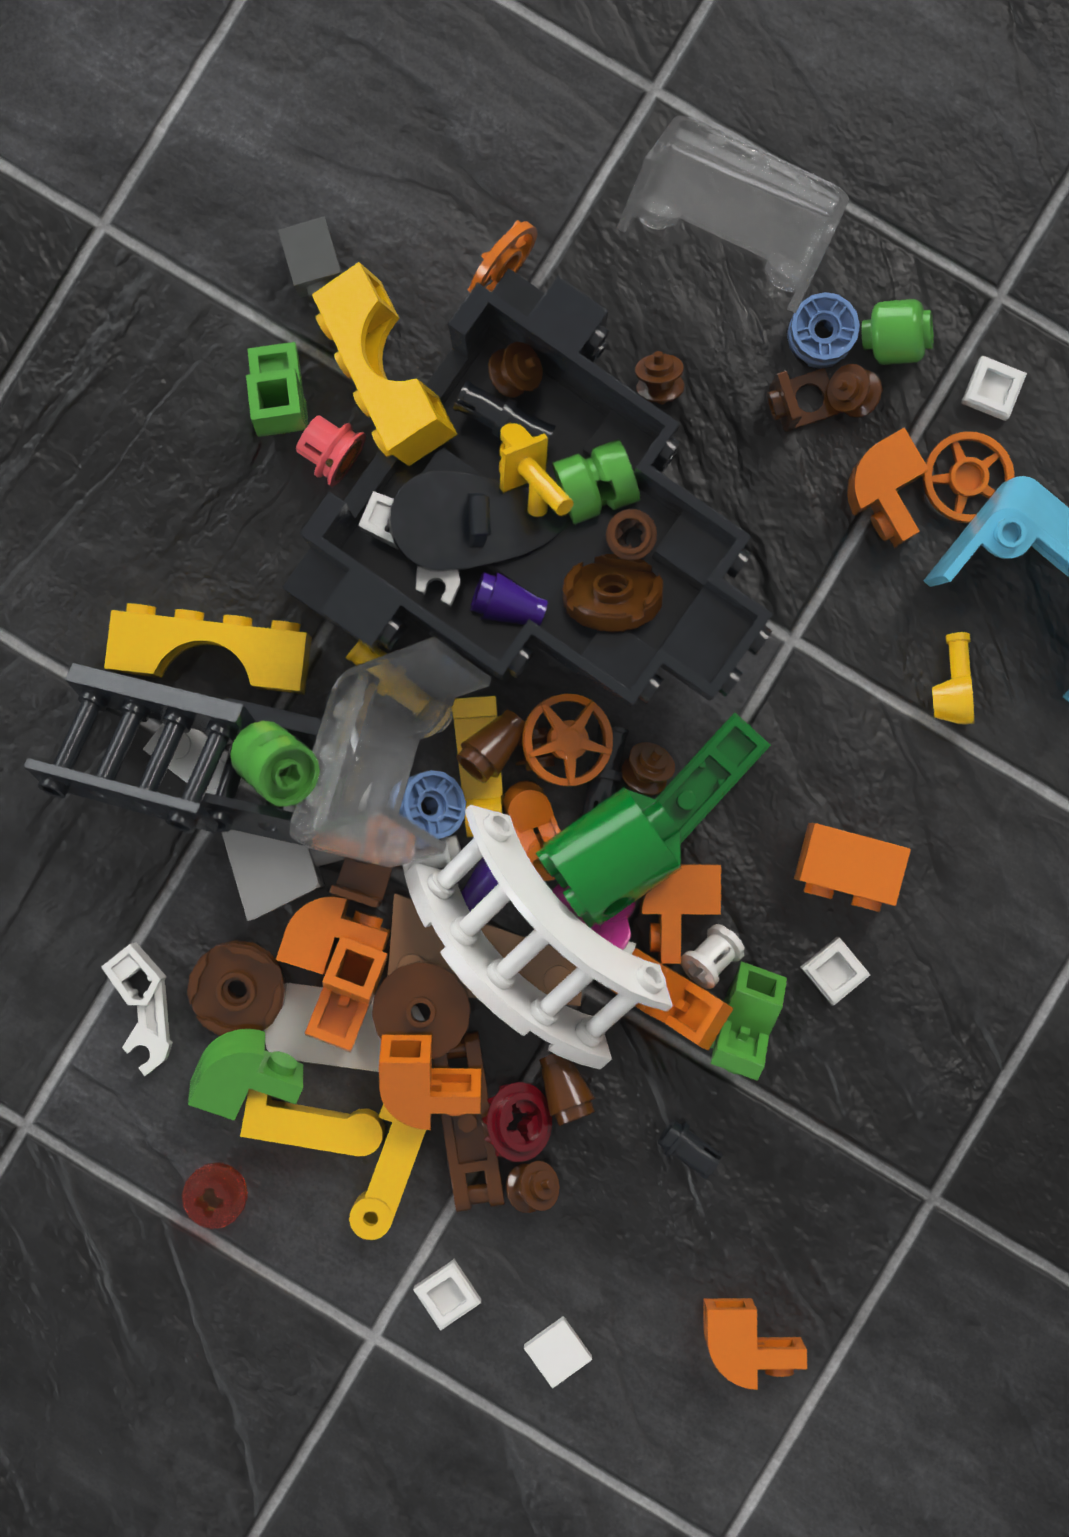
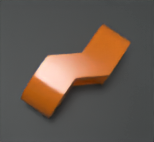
M517 782L505 793L503 799L505 813L510 815L520 843L544 881L554 880L555 878L549 874L536 855V852L543 848L542 844L561 832L551 803L542 788L535 782ZM533 828H537V834L534 833Z

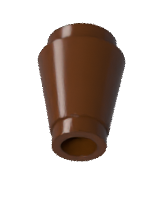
M627 509L616 514L609 522L606 531L607 543L612 552L626 560H636L646 556L654 547L657 538L656 526L651 517L643 511L636 509ZM633 530L643 532L641 535L643 542L637 547H633L631 544L627 545L626 542L627 535Z
M506 710L501 716L495 718L461 743L462 751L457 755L458 762L472 777L482 783H486L491 777L497 778L522 739L525 722L514 712Z
M554 1053L539 1059L542 1067L541 1072L550 1116L555 1115L559 1126L595 1112L591 1102L595 1097L573 1061Z

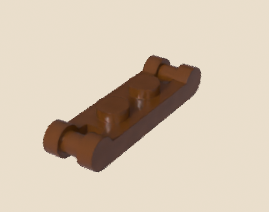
M479 1031L466 1032L464 1038L461 1039L456 1047L444 1056L433 1059L434 1068H450L449 1060L467 1057L468 1068L481 1069V1114H465L461 1116L441 1114L456 1212L471 1210V1205L486 1202L490 1203V1207L505 1205L498 1156L495 1155L493 1145L484 1140L488 1135L487 1125L481 1120L488 1114L490 1105L487 1102L489 1095ZM485 1171L486 1183L468 1185L466 1173Z

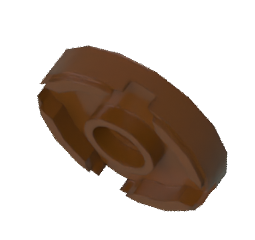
M603 554L595 557V563L583 567L582 561L573 566L564 578L563 604L569 616L581 625L592 629L620 632L638 628L654 619L662 608L663 580L660 574L658 576L654 574L652 566L642 559L626 560L618 557L616 554Z
M233 940L217 944L199 958L189 975L187 995L190 1005L192 1004L193 1010L197 1014L196 1018L203 1027L221 1036L227 1032L239 1029L262 1031L273 1024L284 1005L287 984L283 969L271 952L252 942ZM235 980L243 982L246 985V993L243 995L235 994L231 990V982Z
M418 961L400 966L383 980L374 996L372 1017L377 1035L382 1038V1035H432V1059L444 1056L460 1043L469 1026L471 1004L466 987L455 973L438 964ZM417 1003L426 1004L430 1008V1017L423 1021L417 1020L412 1013L413 1006Z

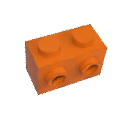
M808 823L794 879L806 882L804 888L806 893L833 899L834 891H840L853 895L851 905L880 912L882 903L896 906L911 849L825 825Z

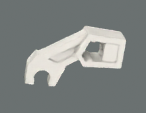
M373 491L358 526L362 532L398 549L391 533L387 532L390 508L394 499ZM417 566L416 591L425 595L430 582L434 580L442 581L446 586V590L440 601L451 607L461 585L458 570L438 572Z
M135 942L129 944L101 966V968L127 1005H137L138 1023L122 1048L127 1054L138 1045L148 1048L150 1058L139 1067V1070L146 1076L168 1059L173 1042L170 1041L165 988L166 975L139 944ZM140 969L148 975V981H152L148 990L144 992V997H139L138 990L134 989L128 981Z

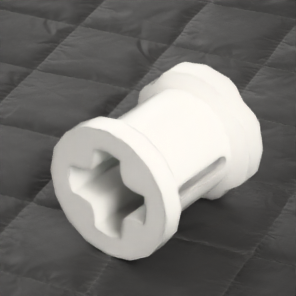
M715 924L708 929L707 938L694 951L689 950L681 956V966L689 978L697 985L711 989L718 983V975L731 962L736 963L744 957L745 948L734 932L723 925Z

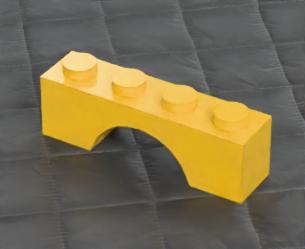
M358 262L312 294L320 311L315 316L316 321L324 334L330 340H334L339 350L334 354L335 360L343 373L348 378L353 379L357 390L353 392V397L361 411L367 417L372 418L376 427L372 431L373 439L385 456L394 455L410 466L458 435L439 396L417 378L407 381H390L387 379L383 368V349L390 331L399 320V316L382 282Z
M127 603L126 612L111 610L104 669L117 673L162 678L171 662L184 651L201 645H216L229 649L240 659L246 669L251 686L263 690L305 694L312 637L307 633L300 632L301 624L272 620L271 629L253 627L252 618L236 615H223V623L204 621L203 612L185 609H175L174 617L155 615L156 607Z

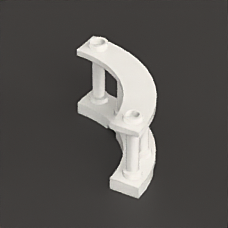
M469 805L465 813L474 838L443 870L414 863L404 873L410 896L424 927L433 926L445 945L440 951L445 961L470 991L497 1017L523 1036L531 1031L543 1040L551 1043L548 1051L560 1057L588 1067L603 1068L612 1060L605 1032L636 1004L641 1003L666 1012L673 1007L660 964L646 961L620 949L598 935L576 917L552 892L531 863L515 832L510 815ZM483 857L498 884L469 911L458 887V882ZM511 900L523 917L533 926L534 930L503 958L481 929ZM550 944L577 968L547 995L518 972L543 948ZM594 979L618 993L594 1016L566 1006Z

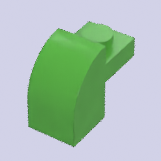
M296 342L248 348L250 374L246 375L251 421L257 436L263 437L304 431L308 427V414L303 394Z
M742 961L740 962L724 1000L725 1003L734 1009L710 1047L713 1049L711 1064L724 1068L730 1073L740 1074L758 1081L765 1066L769 1035L783 1007L786 977Z
M239 1029L227 1032L212 1041L204 1050L190 1080L188 1105L235 1121L249 1088L296 1104L303 1090V1063L297 1062L292 1056L284 1052L274 1051L271 1053L265 1051L264 1031Z

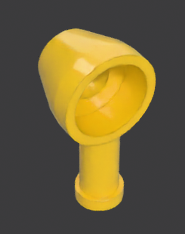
M951 633L945 636L946 644L949 645L951 679L932 687L934 718L956 724H975L968 643L971 642L970 633Z

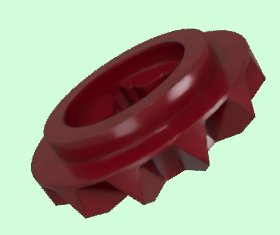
M516 1082L499 1086V1092L494 1097L487 1099L490 1105L488 1114L481 1119L487 1125L488 1135L484 1140L493 1145L496 1156L506 1158L512 1162L528 1161L536 1157L544 1149L551 1134L552 1116L549 1114L547 1099L538 1088L528 1083ZM512 1113H528L517 1124L518 1130H507L508 1124L513 1120Z

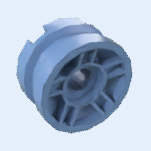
M824 292L811 295L801 302L789 322L787 339L790 350L796 359L800 358L810 367L821 369L834 366V364L846 357L858 338L860 324L857 312L849 301L838 294ZM819 321H823L824 327L829 332H833L830 337L823 339L816 335L814 328L817 327Z
M430 770L400 781L393 788L389 796L387 812L390 823L399 836L409 842L423 844L451 836L460 828L465 817L466 800L463 790L454 778L444 772ZM424 798V803L427 810L431 811V815L424 814L421 809V802Z

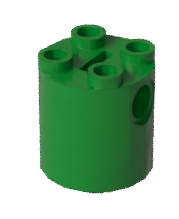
M625 787L542 844L543 848L536 852L541 863L549 874L557 880L559 885L563 889L570 886L562 893L577 915L582 917L589 928L596 924L601 926L682 869L681 832L658 800L627 790Z

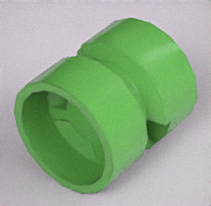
M619 439L593 448L590 458L585 459L580 454H576L552 463L558 486L573 500V507L568 513L574 525L600 516L602 506L608 505L613 510L640 501V493L630 461Z
M271 721L252 723L243 729L233 742L230 753L233 768L244 781L272 804L285 807L298 804L307 798L317 785L320 774L319 761L313 751L277 723Z

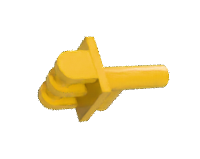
M510 423L504 425L501 428L500 438L503 443L500 445L499 453L501 456L499 472L500 489L504 493L529 483L527 510L530 515L535 517L544 516L547 513L548 505L559 516L567 514L573 507V500L546 473L548 437L542 434L533 438L519 424Z

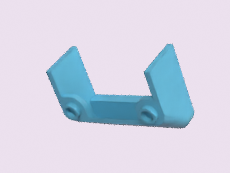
M1019 476L1007 480L993 493L923 581L930 587L951 582L980 545L992 555L1002 559L1018 557L1032 546L1069 577V508L1033 478ZM1068 689V691H1067V692L1064 694V696H1063V698H1064L1065 700H1067L1068 702H1069V689Z

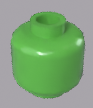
M916 299L879 302L872 309L871 320H862L863 349H873L874 358L879 364L890 365L919 362L924 358L926 349H933L932 311L924 310L921 302Z

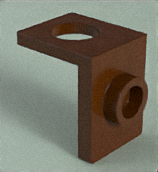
M825 368L789 379L787 371L776 374L770 385L771 391L767 392V401L774 420H781L784 432L839 414L840 411L834 409L828 400L829 378ZM805 385L817 387L823 395L821 408L814 412H806L800 409L795 397L799 388Z
M392 840L389 865L379 862L371 865L361 864L346 855L337 883L331 886L330 893L375 908L381 906L401 844Z

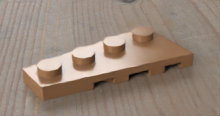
M394 893L388 975L400 966L418 961L438 964L455 973L440 953L445 945L432 925L424 927L412 898ZM486 924L481 929L503 958L526 938L490 924ZM548 944L518 973L548 995L577 967L562 956L552 945ZM462 982V984L466 987L468 997L477 998L470 991V989ZM582 991L566 1005L581 1006Z

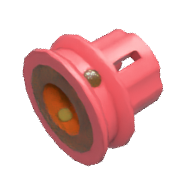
M318 415L302 433L296 446V452L316 465L314 475L317 478L325 476L328 484L333 487L343 479L356 461L365 443L366 434L364 432H353V427L350 423H346L341 428H338Z

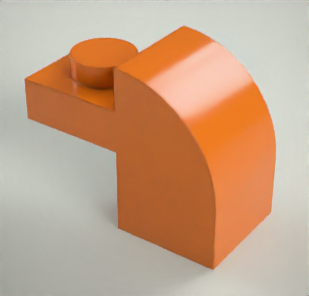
M905 427L881 440L866 452L853 468L847 489L848 502L853 515L855 516L871 507L875 514L870 518L876 532L883 541L890 539L894 548L920 532L897 491L919 479L929 470Z
M681 864L682 869L642 896L639 912L641 914H659V923H650L649 946L650 952H658V961L661 964H681V914H721V865Z
M339 895L325 896L307 903L293 915L284 932L276 960L319 974H325L338 938L343 936L383 951L386 949L391 930L381 927L383 919L375 915L355 910L353 918L345 916L350 899Z
M340 937L322 981L323 989L306 1028V1036L351 1053L380 982L387 961V953L346 937Z
M635 948L632 955L660 964L673 1007L667 1012L641 1003L636 1004L635 1007L667 1024L698 1046L709 1050L734 1008L682 974Z
M382 1035L379 1057V1089L382 1102L393 1117L410 1127L430 1130L431 1114H447L450 1116L481 1114V1069L432 1068V1035Z
M752 1298L703 1299L705 1341L714 1365L727 1380L743 1388L758 1390V1370H765V1374L769 1376L787 1377L794 1375V1369H807V1348L801 1337H757V1308Z

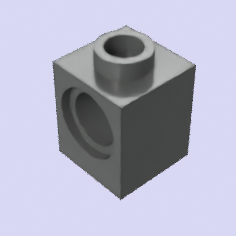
M325 216L278 230L292 281L299 298L308 296L310 300H314L312 297L314 292L342 274Z

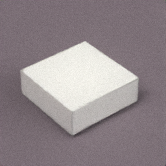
M982 355L978 359L961 404L1006 421L1011 415L1027 373Z
M840 937L833 939L800 967L832 1006L870 976L869 972Z
M455 1259L416 1284L413 1289L440 1331L481 1303L480 1296Z
M564 1316L524 1344L525 1351L552 1389L592 1360V1355Z

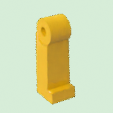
M496 696L451 699L458 754L462 751L461 743L498 717ZM459 763L461 789L466 800V809L469 805H474L503 813L502 771L497 778L491 777L486 783H482L472 777ZM465 813L467 838H471L474 836Z
M249 1088L240 1137L352 1156H367L374 1153L380 1146L385 1135V1124L383 1119L379 1118V1114L370 1109H358L348 1114L271 1100L272 1096Z
M384 1104L379 1118L390 1121L392 1124L368 1190L358 1196L349 1217L350 1226L354 1233L366 1240L381 1238L391 1227L426 1130L410 1127L400 1122L389 1113Z

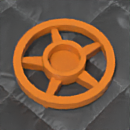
M517 220L490 252H484L481 255L484 260L477 269L467 290L471 292L477 282L485 286L491 279L493 282L485 288L492 292L508 268L517 273L535 244L537 229L528 221L520 222Z
M960 432L942 440L930 452L925 462L929 470L923 475V486L931 505L950 520L970 523L977 514H962L967 499L978 494L989 499L993 495L995 490L988 485V468L998 458L1004 469L1005 481L1015 478L1012 461L1004 447L990 436L978 432ZM959 441L979 442L989 447L994 454L982 461L978 458L966 457ZM950 445L955 464L950 468L949 473L932 476L936 458L945 447ZM933 484L950 486L951 490L956 494L954 511L942 503L934 490Z
M559 694L543 700L531 711L523 728L522 747L528 764L539 777L559 786H577L592 780L604 769L612 753L613 733L606 714L595 702L577 694ZM568 701L578 703L585 708L575 720L562 721L550 706ZM544 713L552 727L547 734V743L533 750V729L539 716ZM591 713H593L600 724L603 746L589 740L585 726ZM585 751L601 753L595 765L588 772L575 777L576 758L582 756ZM552 753L555 757L563 759L566 779L554 776L546 771L538 762L536 756Z

